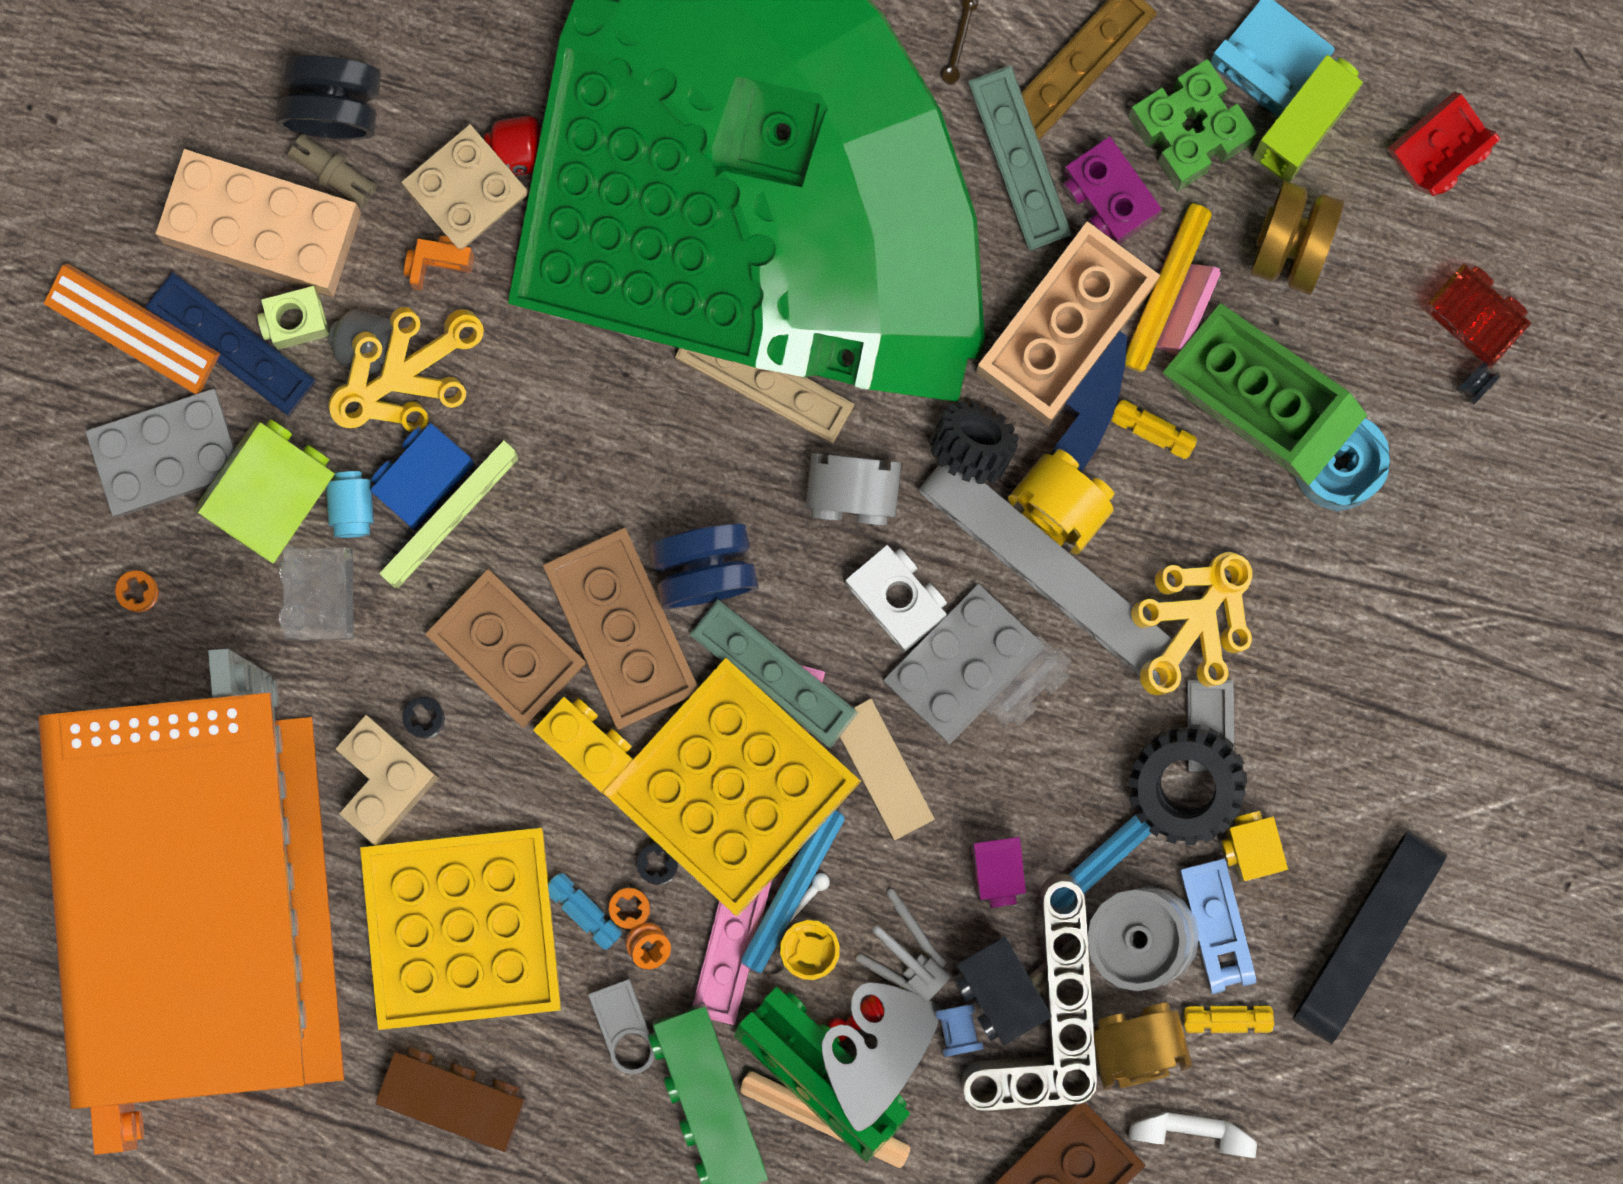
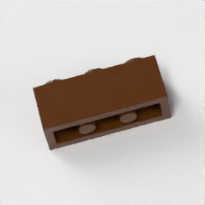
M408 1046L406 1054L394 1052L377 1097L376 1105L502 1152L508 1151L527 1099L517 1096L520 1087L494 1078L492 1086L474 1080L477 1071L451 1062L449 1070L431 1064L434 1055Z

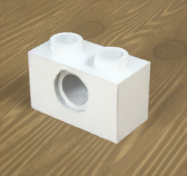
M887 545L846 579L845 585L902 652L905 653L946 617L942 607L947 602L931 583L923 587L913 576L912 573L917 570V567L902 549H898L894 553ZM894 585L906 586L912 593L911 603L904 608L891 606L886 599L888 589Z

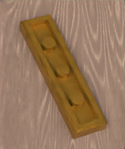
M1108 0L1025 88L1022 95L1039 141L1157 16V12L1144 0Z

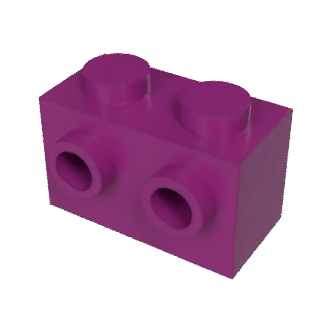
M1110 136L1065 167L1063 176L1066 178V181L1062 185L1068 196L1076 205L1083 202L1093 216L1088 219V222L1120 245L1159 218L1162 208Z

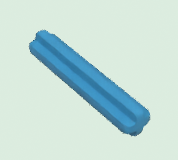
M1134 815L1069 874L1079 883L1083 894L1151 834L1149 832L1151 827L1146 822L1141 824L1137 816ZM1066 887L1058 888L1051 895L1050 903L1057 908L1068 907L1075 899V892Z

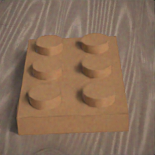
M489 569L425 634L523 729L587 665L568 644Z

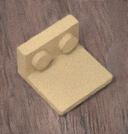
M471 124L401 182L410 198L417 206L420 204L459 250L467 247L525 198L528 193L523 184Z

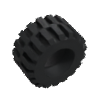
M1190 724L1187 728H1181V725L1171 727L1167 732L1163 733L1161 731L1144 746L1132 767L1133 771L1129 778L1131 805L1136 806L1138 810L1136 816L1141 824L1146 822L1151 827L1149 832L1156 837L1159 833L1166 836V842L1176 844L1177 840L1185 841V845H1196L1198 840L1203 839L1205 842L1214 839L1219 832H1225L1241 809L1247 784V773L1243 770L1244 761L1241 755L1236 754L1233 750L1234 744L1228 738L1224 741L1218 736L1219 732L1212 728L1206 731L1200 729L1201 725ZM1193 760L1204 765L1210 771L1215 781V792L1212 799L1205 806L1186 809L1175 805L1167 798L1162 789L1161 778L1164 770L1172 762Z

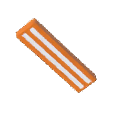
M69 263L62 265L43 303L194 394L202 391L220 356L219 352Z

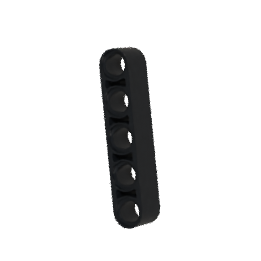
M1410 830L1404 833L1296 1009L1292 1021L1329 1044L1334 1043L1446 860L1447 853Z

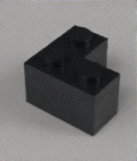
M1006 936L954 965L959 974L952 977L965 1001L974 998L977 1005L981 1007L984 1014L978 1016L977 1020L990 1042L999 1038L1001 1044L1006 1045L1052 1018Z

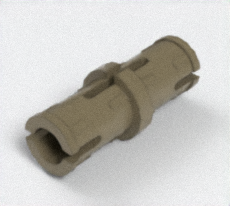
M306 134L298 137L295 142L310 152V154L307 156L292 146L288 152V158L296 161L318 176V182L326 188L329 186L334 187L344 196L355 202L358 207L363 208L370 199L358 192L355 187L359 186L373 196L378 185L346 165L347 159L340 154L333 156L308 138Z

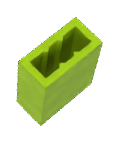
M1326 55L1262 138L1252 158L1282 181L1291 182L1355 98L1363 84V81L1357 77L1359 75L1358 70L1342 58L1338 57L1334 60Z
M269 419L267 424L264 425L254 420L193 511L274 564L335 473L325 467L329 459L311 446L306 445L302 451L288 442L292 433L278 423Z

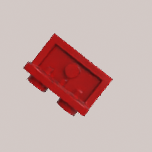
M1454 91L1388 147L1387 150L1416 190L1435 196L1443 194L1454 187L1458 181V176L1468 167L1484 161L1491 154V148L1501 138L1496 131L1486 128L1461 93Z

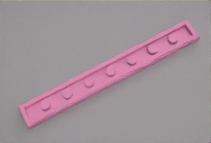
M802 666L823 683L824 671ZM772 880L739 917L735 916L719 901L692 1005L705 1002L711 1020L735 1026L749 969L741 963V959L762 921Z

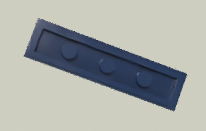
M173 272L145 307L151 313L219 352L220 356L216 361L219 365L288 417L291 416L316 383L314 378Z

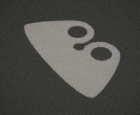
M881 983L862 984L854 992L851 999L853 1018L865 1033L875 1035L878 1043L875 1049H869L864 1043V1038L855 1029L847 1025H838L831 1028L822 1041V1055L830 1082L847 1119L856 1131H862L872 1125L893 1102L922 1059L939 1021L936 1018L935 1012L940 1011V1007L930 1000L926 1002L913 992ZM865 995H875L883 1003L884 1016L880 1022L871 1023L863 1017L860 1010V1002ZM837 1036H847L854 1042L857 1055L852 1063L842 1064L835 1058L832 1051V1043Z

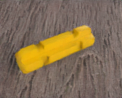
M1126 400L1118 402L1111 418L1113 423L1124 429L1127 427L1134 429L1132 433L1163 449L1166 446L1171 448V453L1182 459L1190 457L1197 443V438L1184 430L1181 432L1176 431L1175 425L1146 410L1141 413L1136 410L1138 406Z
M1188 1006L1184 1010L1183 1022L1185 1032L1204 1033V1029H1210V1033H1248L1249 1028H1254V1033H1270L1274 1027V1014L1270 1006H1253V1010H1247V1006H1210V1011H1204L1203 1006Z

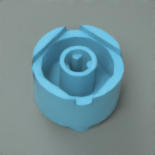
M1365 418L1309 486L1295 476L1300 489L1306 497L1321 507L1333 511H1343L1358 507L1369 500L1387 479L1390 465L1388 442L1381 430ZM1344 454L1349 456L1351 460L1347 467L1350 472L1345 468L1339 471L1333 466L1336 461L1335 456L1341 457Z

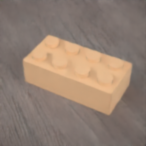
M184 149L156 235L163 244L302 288L314 286L319 293L334 297L362 212L355 202Z
M1086 222L979 363L976 373L1049 427L1114 337L1124 328L1155 287L1160 275L1092 224Z

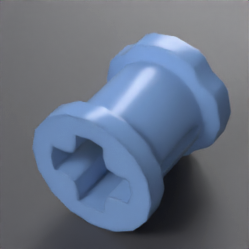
M974 1004L935 1012L936 1018L941 1020L946 1048L942 1050L943 1057L984 1049L983 1042L977 1040L972 1016L975 1012Z

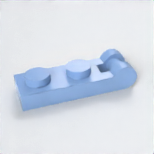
M1225 859L1179 870L1189 909L1196 919L1199 933L1198 945L1211 994L1224 992L1225 986L1241 983L1243 987L1256 984V976ZM1234 952L1236 965L1220 968L1217 955Z

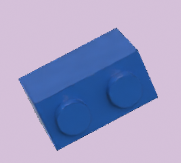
M432 423L425 430L420 426L417 427L402 444L406 451L394 464L390 460L385 462L371 479L375 483L370 490L373 495L414 531L475 465L465 452Z

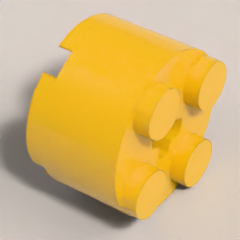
M1057 449L1053 455L1043 454L1008 496V500L1012 506L1019 501L1025 509L1022 515L1060 546L1064 542L1073 545L1069 553L1078 555L1113 513L1114 508L1110 500L1115 493L1102 480L1096 477L1092 480L1087 478L1077 470L1079 464L1071 455L1061 449Z

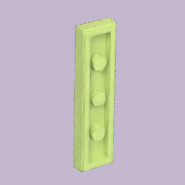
M503 440L379 574L395 589L396 587L399 588L518 461L516 451Z

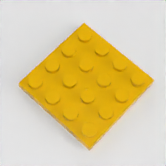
M725 658L603 793L727 909L739 917L859 785L861 780L732 662Z
M543 828L360 847L378 1030L562 1010Z

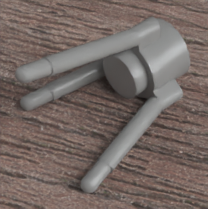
M888 889L887 896L928 959L922 954L914 959L880 926H874L872 929L873 933L908 966L903 972L908 980L863 954H858L856 961L901 989L913 992L916 995L918 994L927 1002L951 977L943 968L947 961L935 951L895 890Z

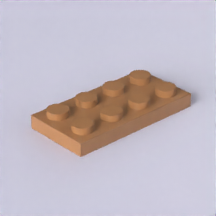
M626 528L543 565L618 731L688 700L698 689V685Z

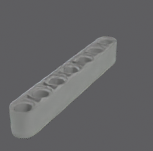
M938 465L919 487V492L929 502L1138 676H1140L1142 666L1147 661L1160 657L1171 642L1172 638L1156 625L1145 629L1136 626L1131 618L1133 606L985 483L977 484L975 477H972L970 482L962 480L963 474L957 472L953 476L948 473L949 465L943 467ZM1187 653L1185 654V656L1183 657V659L1181 660V662L1178 664V666H1179V665L1182 663V661L1187 657V655H1188ZM1153 670V679L1159 685L1160 676L1158 672Z

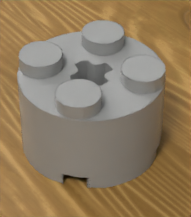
M811 453L805 507L813 508L812 518L842 520V514L846 512L858 514L857 523L887 525L888 517H896L901 462H891L890 470H883V460L828 455V462L826 464L821 463L822 454Z

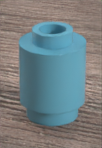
M360 471L335 473V481H330L326 486L328 525L333 527L334 537L355 538L369 536L370 525L374 524L372 492L370 491L372 489L371 480L362 479V472Z

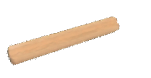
M749 1071L740 1086V1092L743 1095L844 1142L787 1087L753 1071ZM892 1137L874 1157L897 1168H901L909 1156L910 1147L908 1144Z

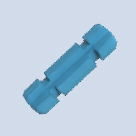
M564 873L557 874L548 883L550 898L555 903L560 901L563 904L561 909L586 933L591 931L594 934L592 939L602 949L607 950L620 938L622 934L621 929L611 919L607 922L603 918L605 913L580 889L576 891L573 888L574 883Z

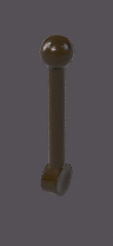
M961 0V6L964 10L949 67H946L942 72V80L947 85H955L959 81L960 73L957 68L972 11L977 9L979 5L978 0Z

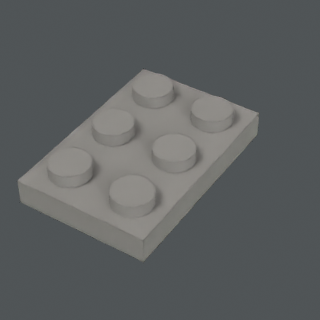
M215 389L85 431L114 518L208 488L235 449L219 396Z
M978 584L883 681L950 745L1045 647L1042 642Z

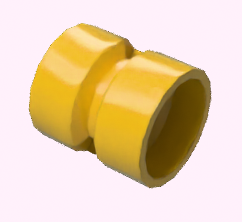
M805 920L794 924L786 931L781 941L780 955L784 966L792 975L802 980H817L825 977L834 969L839 959L840 945L836 934L829 926L819 921Z

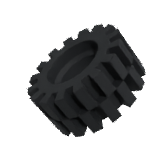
M958 401L956 406L952 403L944 410L932 434L929 444L933 446L931 453L933 456H939L937 463L941 467L945 465L950 466L948 473L953 476L957 472L963 474L962 480L970 482L971 478L975 477L977 484H984L986 479L989 483L996 482L997 478H1001L1005 473L1018 447L1017 442L1019 438L1018 434H1013L1015 428L1012 423L1004 424L1006 417L1001 413L994 416L991 414L993 408L987 405L982 410L979 409L978 402L971 401L969 407L965 401Z

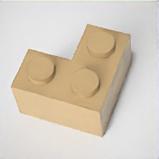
M367 715L362 718L336 748L340 754L369 778V781L339 814L374 845H380L439 779L438 776Z

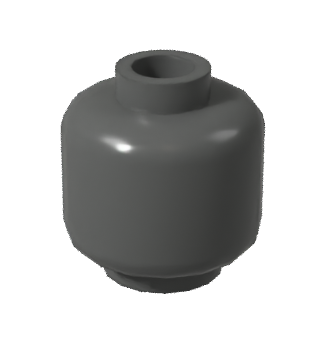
M350 310L340 321H335L330 329L329 345L333 347L334 357L340 365L351 368L354 356L352 349L353 339L362 332L373 333L382 345V353L376 361L370 363L369 373H377L383 368L392 332L390 320L387 317L373 313ZM367 341L363 343L360 347V352H371L374 342Z

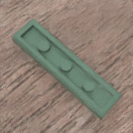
M1010 65L968 81L1029 251L1073 236L1013 67Z
M720 600L714 603L690 634V636L721 661L727 658L789 716L829 748L835 744L859 713Z

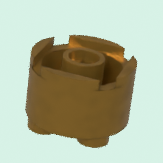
M1168 1002L1143 1008V1014L1130 1020H1126L1124 1014H1116L1098 1020V1025L1094 1027L1095 1059L1104 1090H1111L1115 1083L1114 1080H1118L1119 1088H1125L1170 1076L1168 1068L1177 1066V1063H1179L1181 1072L1193 1066L1178 1011H1171Z

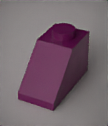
M1020 837L974 843L971 846L979 901L989 900L990 908L1016 905V896L1026 893Z

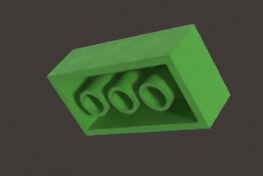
M1221 303L1163 371V374L1182 396L1308 486L1367 417L1366 412L1349 391Z

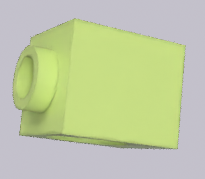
M314 286L261 300L264 313L257 314L263 339H272V343L278 350L329 336V329L320 295ZM289 309H299L303 313L301 324L291 330L282 328L280 319L283 313Z

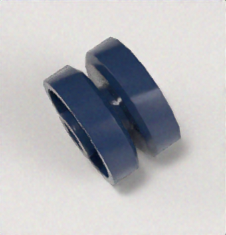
M745 524L697 528L649 544L655 570L660 572L683 571L662 579L657 585L662 609H676L707 604L759 589L754 564L747 561L725 563V561L744 555L750 549Z

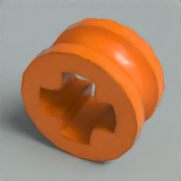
M134 570L126 572L119 578L116 583L115 594L121 606L131 612L141 613L148 611L155 605L158 600L159 589L151 576L143 571ZM133 580H137L140 585L147 583L149 588L143 593L144 601L138 604L133 598L130 600L126 599V593L131 591L130 582Z
M625 888L619 890L609 902L610 917L616 925L624 929H633L647 921L650 915L649 900L637 889ZM637 897L641 901V904L637 907L642 911L640 917L637 920L633 917H628L625 921L621 920L618 913L622 909L617 907L619 900L624 898L630 901Z
M654 923L637 925L629 932L625 941L627 952L635 964L642 969L651 970L658 968L670 956V941L661 928ZM647 941L655 944L649 951L641 948Z

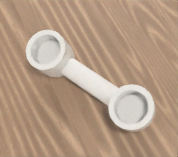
M1162 1112L1139 1119L1131 1123L1129 1127L1128 1139L1164 1144L1166 1131L1219 1138L1221 1139L1219 1153L1251 1158L1256 1157L1257 1142L1243 1130L1225 1120Z

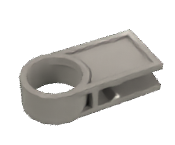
M630 979L588 994L615 1067L627 1074H638L647 1070L654 1062L655 1056L648 1039L650 1032ZM626 1034L641 1035L650 1045L649 1059L639 1069L627 1068L616 1058L615 1050L617 1043Z

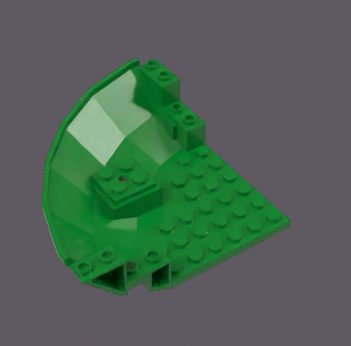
M574 0L559 39L508 304L754 368L801 377L817 375L868 390L958 402L968 358H980L985 338L977 216L941 109L885 15L871 0ZM781 123L787 124L790 128V135L784 141L780 140L776 134V129ZM846 349L850 350L854 355V361L850 366L846 365L842 360V354Z

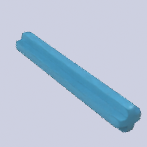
M835 810L799 851L741 959V963L748 969L757 973H761L764 970L844 822V816L839 811Z

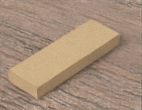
M869 699L854 707L859 713L842 733L840 739L893 840L896 841L935 819L872 699Z

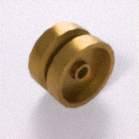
M1284 180L1273 207L1270 206L1260 230L1256 242L1258 250L1250 275L1272 282L1279 277L1286 258H1290L1293 260L1287 276L1288 287L1311 295L1332 244L1344 201L1322 194L1314 201L1308 218H1304L1302 214L1308 196L1306 188Z

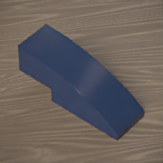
M1121 331L1114 337L1063 407L1076 420L1054 447L1051 455L1057 449L1067 452L1078 462L1079 467L1077 470L1081 473L1095 454L1105 434L1120 394L1126 362L1127 336Z

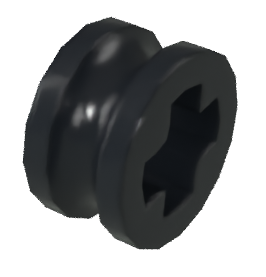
M1486 361L1457 389L1460 394L1465 392L1470 395L1469 402L1472 405L1501 377L1498 372H1489V364Z
M415 698L407 704L403 712L402 718L405 728L417 738H433L444 727V710L431 698ZM419 706H423L427 711L435 710L436 718L431 720L433 727L429 730H425L421 725L413 726L411 718L417 716L414 710Z
M658 843L650 844L643 848L638 855L637 870L640 876L650 884H665L671 881L677 873L678 862ZM652 852H655L658 857L664 852L669 857L665 864L669 871L662 877L657 872L653 876L646 872L650 865L646 858Z

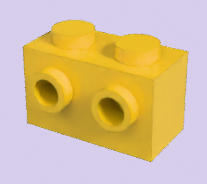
M563 697L533 731L604 795L603 792L632 762V758L626 754L632 746L612 728L607 734H604L592 723L598 715L581 699L577 698L572 704Z

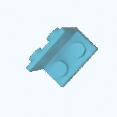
M1260 0L1228 41L1225 39L1215 51L1210 63L1219 73L1279 118L1326 55L1331 57L1334 47L1274 0Z

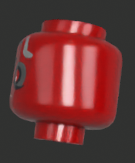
M533 116L501 119L493 123L491 132L485 133L484 141L515 176L532 174L534 172L542 129L538 120Z

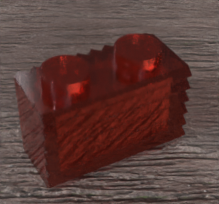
M1463 263L1426 304L1423 310L1482 362L1486 361L1491 369L1532 323L1525 318L1528 311L1519 301L1511 296H1507L1504 299L1495 289L1491 288L1494 281L1485 271L1477 266H1473L1470 269Z

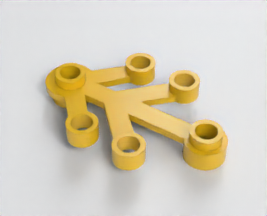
M409 307L396 309L390 317L392 332L381 375L368 384L366 383L370 363L380 357L382 345L373 333H359L352 342L354 356L347 384L338 387L329 399L328 409L332 419L338 425L345 428H356L363 425L369 419L401 423L407 431L413 432L419 426L424 429L428 423V414L421 404L408 402L401 406L378 400L389 392L395 391L438 398L443 405L450 408L461 405L466 398V390L457 378L446 377L440 380L416 375L456 348L470 349L476 346L481 341L484 331L478 317L466 309L452 312L445 321V333L405 359L409 339L419 331L420 320ZM405 316L412 317V322L407 328L398 327L401 318ZM464 327H473V333L465 339L459 338V333ZM367 341L374 342L371 352H360V347L363 343ZM452 386L458 387V392L454 397H444L446 389ZM353 401L359 402V408L355 412H345L347 404ZM411 412H420V417L416 422H406V418Z
M1225 552L1214 557L1209 567L1182 569L1177 565H1170L1162 568L1155 576V584L1163 594L1170 595L1179 592L1185 586H1209V588L1200 600L1158 603L1153 599H1146L1132 607L1131 618L1136 626L1143 629L1155 626L1161 621L1185 620L1162 655L1147 661L1142 666L1140 682L1148 693L1163 695L1174 691L1179 686L1181 672L1178 664L1199 634L1203 662L1197 668L1199 682L1203 686L1210 688L1221 685L1227 680L1228 668L1222 659L1221 645L1227 652L1234 654L1248 649L1252 642L1251 632L1246 627L1242 593L1248 589L1252 580V568L1244 557L1233 552ZM1224 569H1227L1231 574L1230 583L1225 577ZM1168 573H1171L1175 578L1174 587L1170 586L1167 582ZM1224 601L1228 627L1222 631L1219 638L1216 610ZM1144 606L1151 612L1150 621L1146 620L1143 616ZM1233 632H1236L1240 637L1239 646L1235 645L1232 640ZM1210 665L1217 672L1216 680L1209 676L1208 669ZM1153 670L1158 672L1160 676L1159 685L1153 679Z

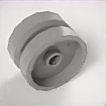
M1150 886L1116 893L1103 902L1090 920L1087 936L1091 961L1101 976L1118 988L1133 991L1157 988L1172 982L1184 974L1196 956L1199 941L1195 916L1185 901L1169 890ZM1138 931L1144 932L1148 938L1147 944L1144 947L1138 942L1143 937Z

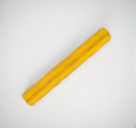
M1192 203L1187 208L1160 271V277L1152 290L1126 351L1125 366L1129 369L1143 372L1148 366L1211 219L1212 212L1206 207Z

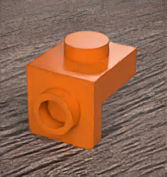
M439 236L438 242L417 239L416 250L409 249L407 252L404 276L410 277L409 283L414 290L422 291L427 265L471 273L475 256L471 248L465 247L463 250H459L447 236Z

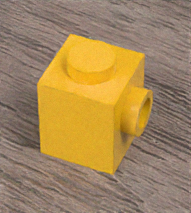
M1261 811L1234 818L1236 826L1226 830L1227 839L1221 840V846L1227 866L1235 865L1240 883L1288 870L1274 816L1262 819Z

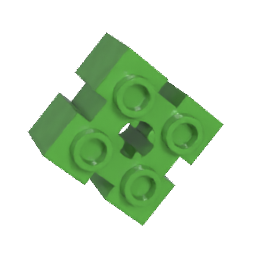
M1208 59L1177 78L1173 88L1174 94L1168 97L1164 89L1161 88L1134 105L1128 117L1147 147L1158 142L1163 151L1158 164L1177 192L1208 173L1212 164L1209 158L1216 154L1220 161L1224 163L1252 145L1257 135L1256 130L1238 103L1230 109H1227L1222 100L1228 88ZM1187 118L1197 119L1201 123L1199 133H1196L1193 128L1189 132L1183 128Z

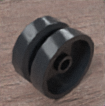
M317 55L287 57L282 60L280 84L293 94L278 100L275 123L278 127L287 131L306 134L307 136L338 140L369 139L375 136L377 113L374 108L364 102L379 96L381 72L371 65L337 57Z

